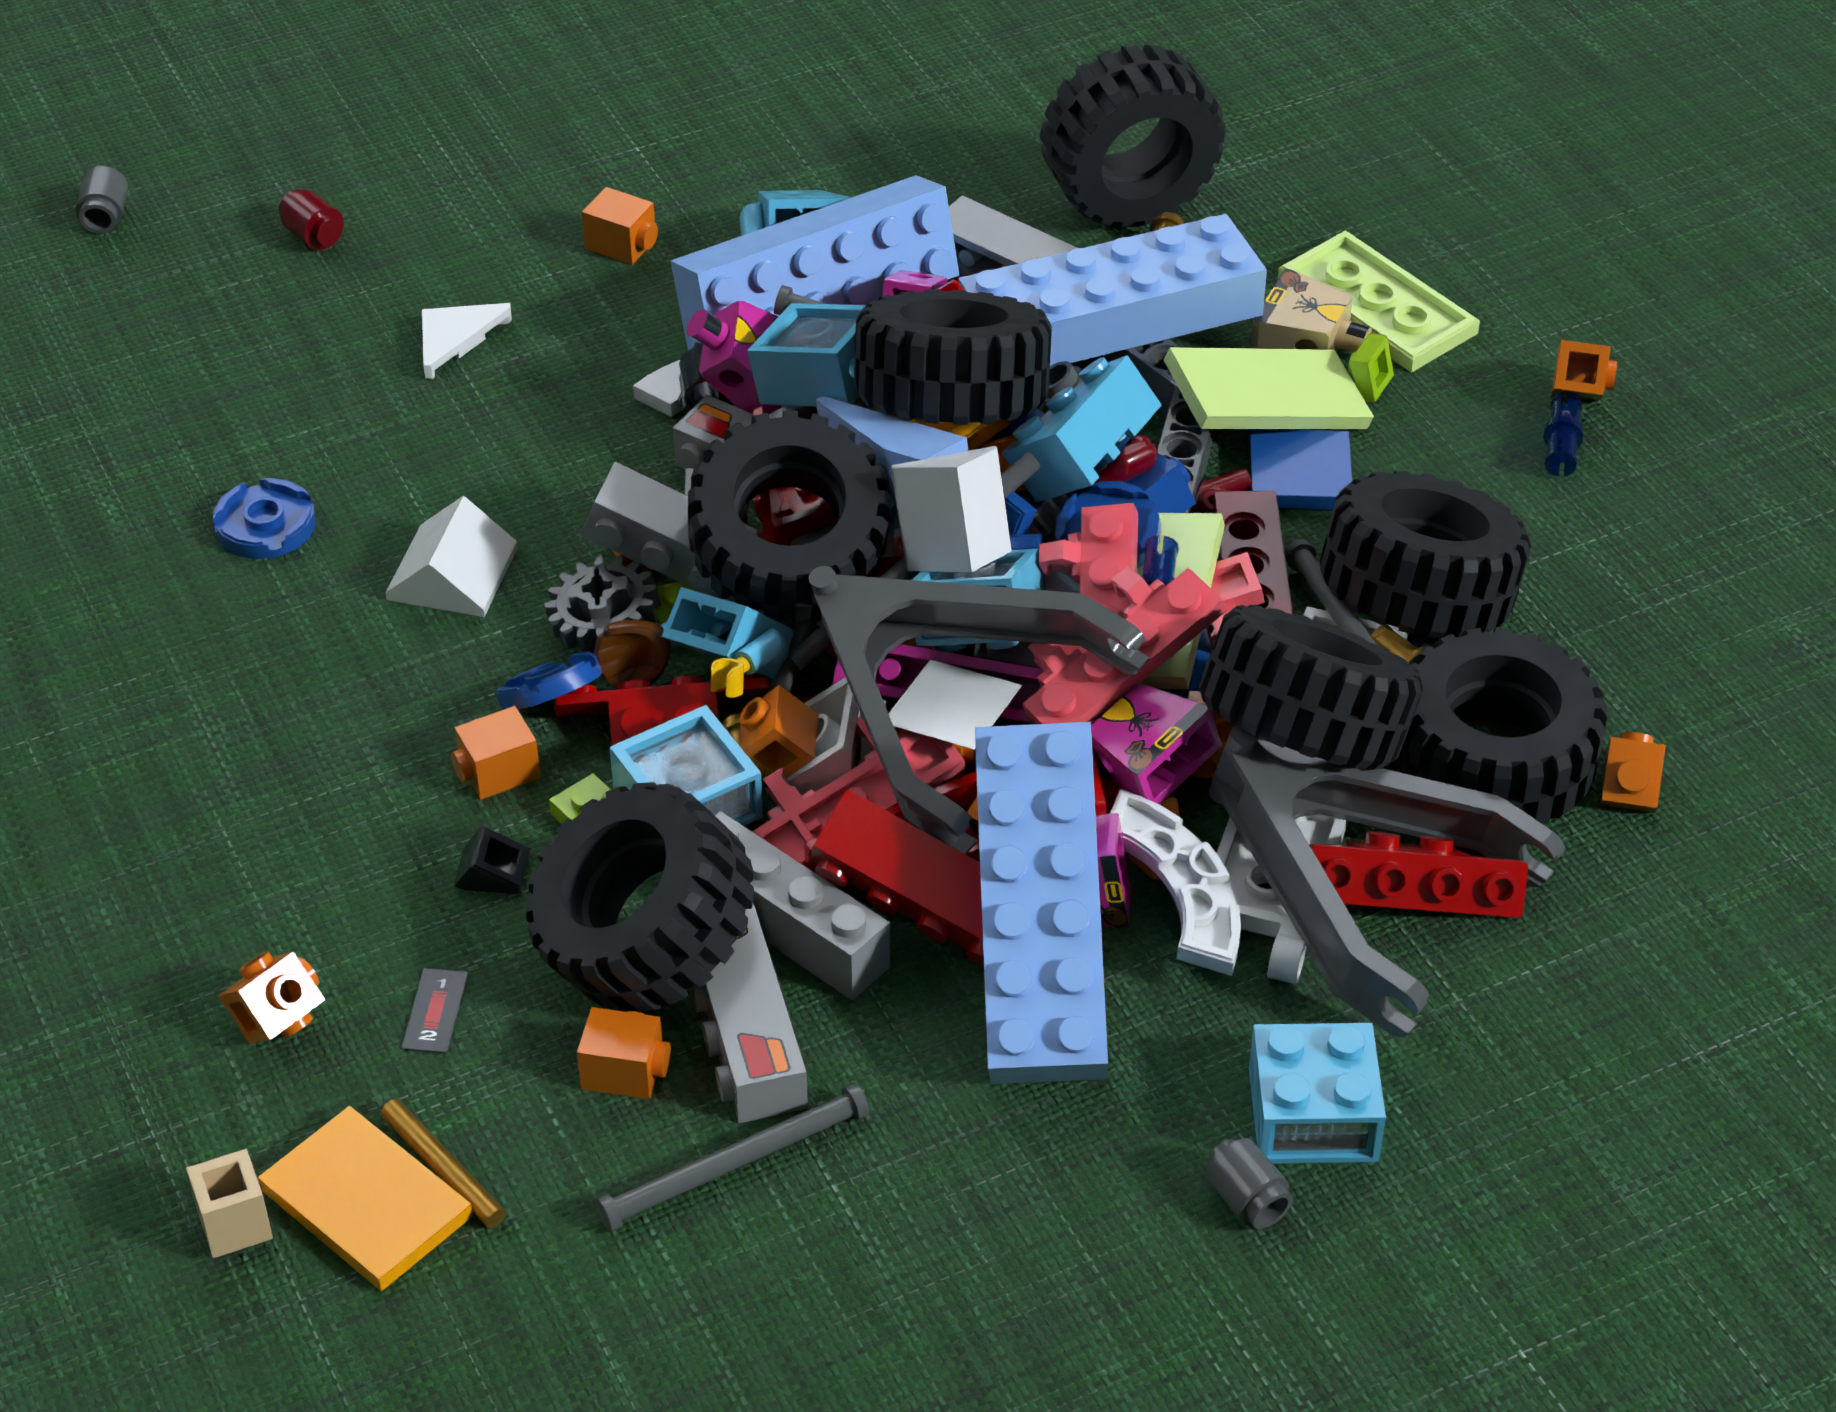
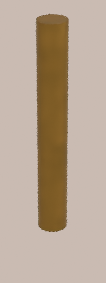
M399 1099L390 1100L384 1105L381 1110V1116L446 1184L471 1203L472 1212L487 1228L498 1226L504 1220L506 1210Z

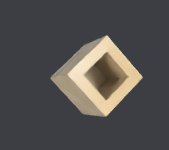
M247 1148L186 1168L197 1212L213 1258L273 1239L264 1197Z

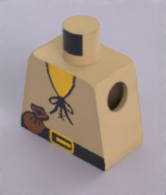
M1285 268L1264 301L1263 315L1253 319L1250 349L1335 350L1337 353L1340 348L1356 352L1367 335L1372 332V328L1350 321L1353 299L1349 293Z

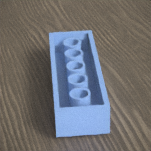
M917 175L670 261L688 350L693 348L695 342L700 343L687 334L688 323L697 311L704 309L713 315L736 301H745L774 314L775 301L782 285L793 288L794 294L826 304L866 305L872 300L878 301L882 297L884 279L900 270L943 276L947 280L959 276L946 187Z
M1223 214L1173 227H1164L1160 230L1131 237H1123L1094 246L1077 248L1069 252L1044 258L1031 259L1023 263L994 270H985L977 274L960 277L959 284L966 292L993 293L994 296L1017 298L1018 302H1028L1033 304L1036 309H1041L1052 326L1050 366L1061 361L1073 363L1262 316L1267 269L1228 215Z
M1091 722L975 727L987 1057L990 1084L1108 1079Z

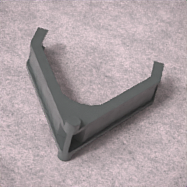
M829 566L816 567L809 574V582L822 613L826 632L904 819L913 826L964 854H967L978 842V840L965 833L970 827L968 821L972 817L958 804L914 776L875 682L877 669L886 655L904 641L928 634L1081 646L1113 667L1131 676L1136 675L1150 658L1137 650L1146 639L1135 625L1080 593L837 575Z
M1240 726L1233 727L1229 734L1208 792L1213 801L1224 805L1298 934L1305 942V946L1332 992L1386 1032L1397 1037H1405L1417 1023L1393 1008L1387 996L1399 1000L1404 1006L1418 1015L1426 1006L1427 999L1430 997L1428 990L1416 978L1367 944L1299 829L1295 819L1321 814L1416 837L1435 836L1454 840V846L1476 850L1488 858L1512 859L1526 862L1528 864L1527 885L1533 887L1541 886L1554 871L1535 860L1527 851L1526 844L1536 846L1555 861L1565 851L1564 843L1556 833L1506 799L1497 795L1383 768L1372 769L1367 767L1366 769H1359L1347 764L1337 765L1329 763L1324 759L1311 758L1299 754L1298 751L1290 748H1282L1269 741L1258 739V736L1242 730Z

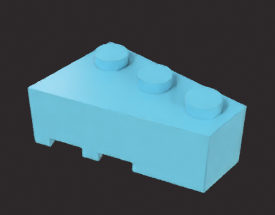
M1128 355L1107 362L1102 357L1088 365L1079 373L1082 379L1081 383L1074 389L1069 386L1058 392L1046 403L1049 411L1041 418L1035 416L1027 420L1013 432L1017 440L1006 448L1002 455L1010 466L1027 452L1032 454L1039 462L1041 469L1023 483L1037 503L1093 485L1099 478L1093 469L1102 458L1107 463L1114 461L1121 453L1117 445L1125 437L1128 439L1134 437L1162 406Z

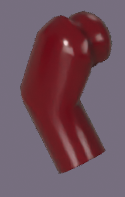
M1137 435L1128 439L1115 460L1105 463L1096 471L1099 478L1094 484L1100 481L1125 482L1149 471L1156 462L1157 448L1143 435Z
M1242 468L1201 482L1195 498V513L1213 512L1214 492L1251 491L1252 482L1247 470Z

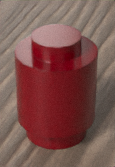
M292 190L280 202L279 216L283 226L310 248L325 250L334 245L340 238L344 228L342 214L313 191Z

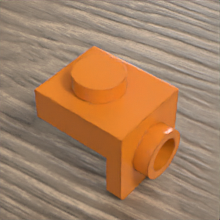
M1623 732L1620 738L1610 737L1605 754L1606 765L1600 805L1655 813L1658 806L1666 745L1653 743L1654 738L1652 736L1638 732Z

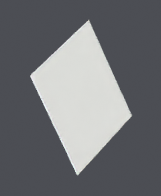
M930 659L888 714L894 727L975 750V727L993 726L1022 685Z

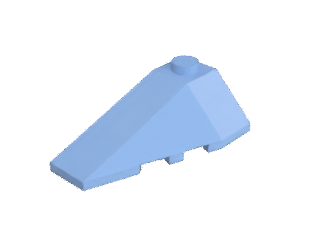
M826 396L816 399L818 415L829 418L828 426L837 429L839 425H844L856 433V445L864 442L876 454L875 465L884 468L888 479L887 493L894 500H896L891 465L968 451L967 437Z

